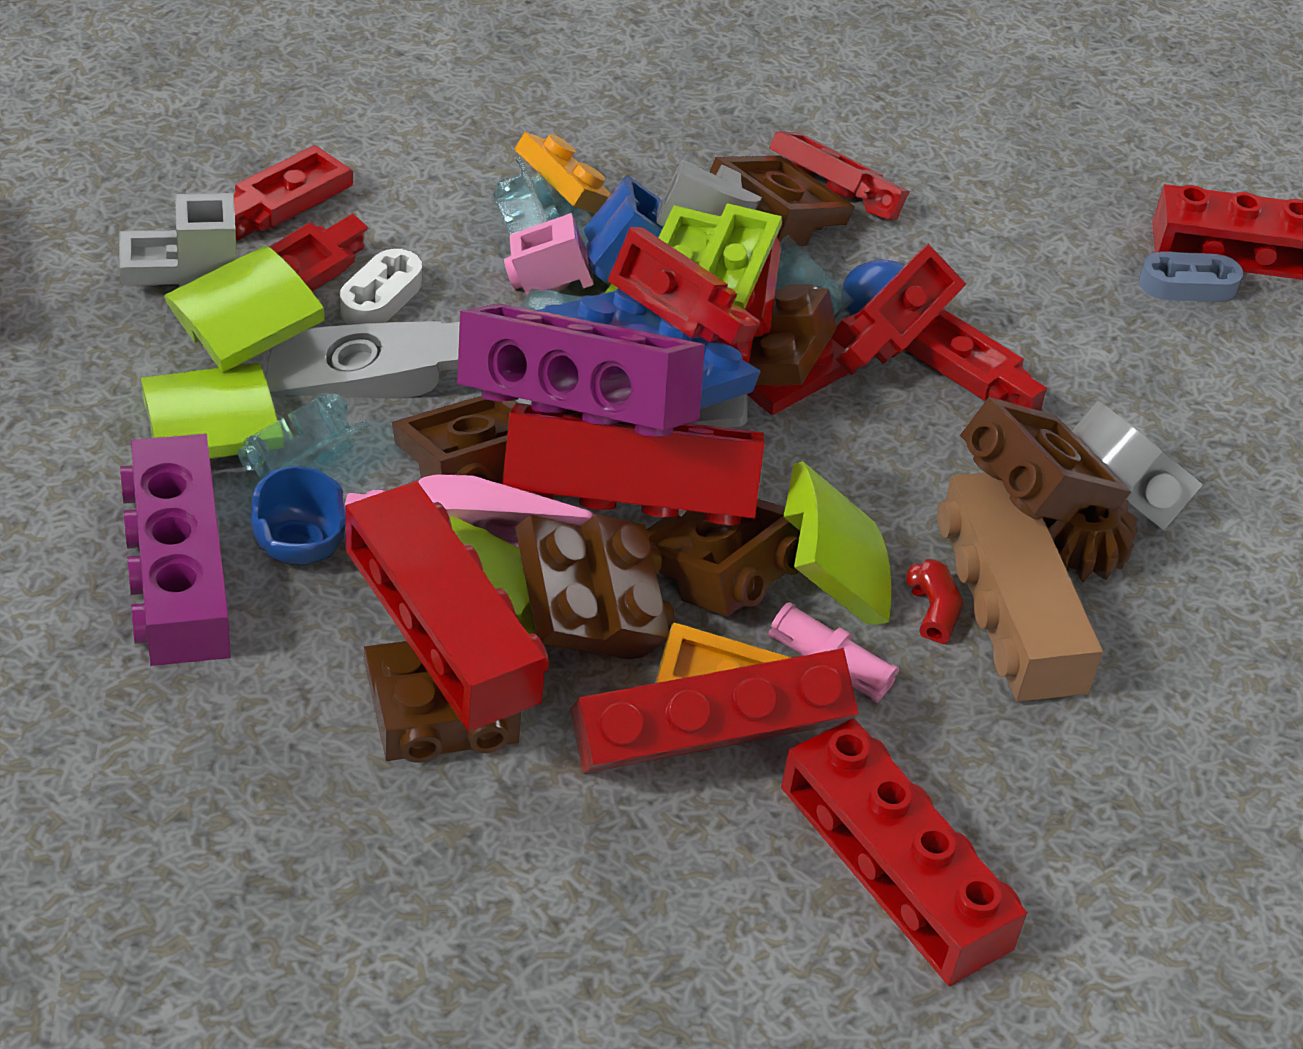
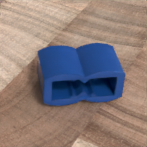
M630 176L623 178L584 228V233L588 239L586 251L591 260L588 266L594 274L610 285L611 283L608 282V278L629 228L643 227L656 237H659L663 226L657 224L660 198Z

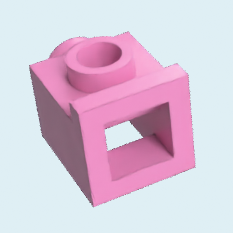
M572 213L510 234L511 256L504 258V264L509 280L515 290L523 287L526 296L529 297L541 292L545 294L559 292L571 282L579 279L583 288L594 285L592 270L588 266L591 260Z

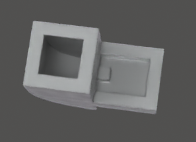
M681 160L658 206L657 224L664 227L674 205L721 216L727 203L756 210L762 197L743 189L741 173L721 164L717 174L714 175L687 161Z
M233 193L175 194L176 230L119 231L121 285L156 286L160 284H179V287L236 260Z
M1100 401L1093 405L1072 430L1131 491L1125 500H1128L1130 504L1162 530L1167 528L1203 485L1159 447Z

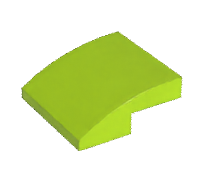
M729 203L726 204L721 216L674 205L658 238L728 284L727 287L737 293L733 305L745 310L782 225V216Z
M267 245L164 295L165 302L193 342L200 341L222 373L325 321L324 307L298 274Z
M260 363L238 365L224 373L219 368L141 378L142 394L150 420L152 438L207 434L210 459L282 449L281 434L274 405Z
M804 461L793 464L784 518L800 530L794 567L863 623L871 625L888 623L891 609L890 563L882 534L876 523Z

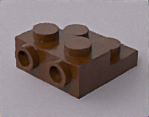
M781 155L715 157L710 169V173L716 175L722 164L741 173L742 188L762 197L756 210L782 216V225L777 234L781 250L783 247L807 246L814 229L822 230L824 226L847 225L855 207Z
M792 284L775 290L770 333L754 337L752 341L749 364L761 371L756 385L803 384L836 331L829 288L818 289L811 284Z
M481 395L393 421L392 428L395 444L419 463L421 478L431 475H467L502 484L509 414L517 402L491 401L482 398Z
M989 397L960 434L966 441L968 450L974 455L973 460L976 465L989 476L1002 480L1006 491L1011 495V502L1021 512L1035 520H1040L1043 516L1069 522L1080 507L1089 508L1090 505L1117 510L1131 493L1056 415Z
M757 499L755 519L741 517V523L737 525L708 522L703 519L704 512L687 510L682 516L663 517L646 529L650 544L658 547L661 553L662 563L659 573L677 579L681 600L727 617L741 609L744 605L753 607L759 604L766 594L767 587L775 580L784 576L785 573L795 575L800 572L794 567L800 530L784 518V506Z
M596 514L579 526L530 515L515 527L535 631L543 644L626 659H636L644 657L667 641L670 628L675 619L674 609L669 602L662 600L657 579L662 557L658 547L650 544L644 524Z
M407 641L364 646V663L386 761L406 759L410 762L421 763L432 760L439 754L474 750L478 753H492L508 744L519 743L521 712L468 732Z

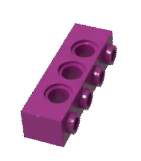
M497 303L460 310L457 384L481 389L482 398L491 401L506 402L521 398L530 400L531 408L536 411L561 413L570 409L582 412V420L588 423L608 425L623 421L635 424L634 431L641 435L669 436L673 434L674 427L697 421L700 418L705 344Z
M207 434L131 440L133 465L120 466L123 504L136 503V510L124 511L127 549L140 548V556L127 557L130 594H144V603L131 604L134 643H148L150 666L231 658L228 610Z

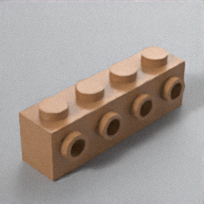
M986 473L951 476L946 500L938 505V527L942 537L949 538L955 552L956 571L960 581L967 583L972 593L977 624L981 629H986L994 647L993 658L997 673L1000 677H1006L1016 702L1089 694L1103 650L1043 517L1040 520H1035L1021 512L1011 502V495L1006 491L1002 480H997Z

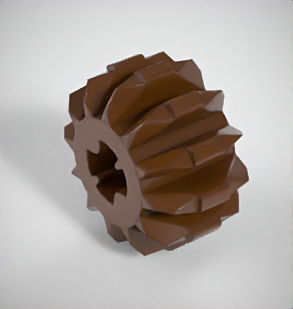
M1125 500L1117 510L1090 505L1089 508L1080 507L1069 522L1043 517L1066 570L1068 571L1069 568L1077 570V574L1082 582L1092 574V571L1104 580H1107L1110 574L1115 571V568L1122 569L1125 562L1130 559L1134 547L1133 542L1137 533L1136 523L1138 518L1128 512V500Z

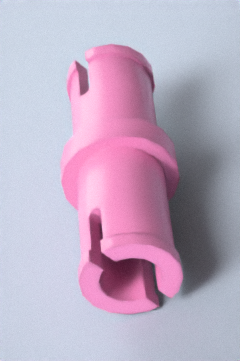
M791 602L786 603L772 622L771 627L773 628L768 632L769 638L779 641L802 656L844 648L852 686L869 696L875 703H878L891 688L896 679L894 677L899 672L897 666L890 665L852 641V633L842 627L834 631L796 608V605Z

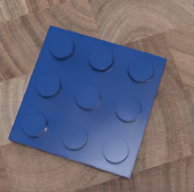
M619 288L616 291L596 296H584L580 300L559 305H547L543 309L536 310L705 344L700 409L753 392L761 372L742 360V354L737 349L727 344L709 342L701 337L690 338Z

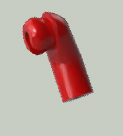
M929 558L924 563L913 564L908 569L906 583L908 586L915 585L911 590L913 595L917 597L927 595L930 602L919 629L921 637L946 644L962 611L963 598L947 565Z

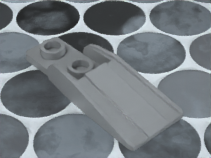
M388 322L310 328L271 349L266 374L270 394L358 398H411L421 396L432 391L439 383V371L458 369L460 322Z

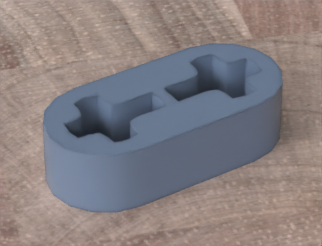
M1155 252L1148 255L1144 260L1139 276V285L1147 294L1158 299L1225 302L1233 299L1238 293L1243 278V269L1236 261L1224 255Z

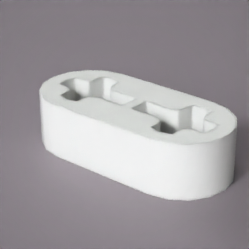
M389 249L375 255L340 290V316L343 321L348 325L386 323L421 288L422 261L411 251L404 249Z

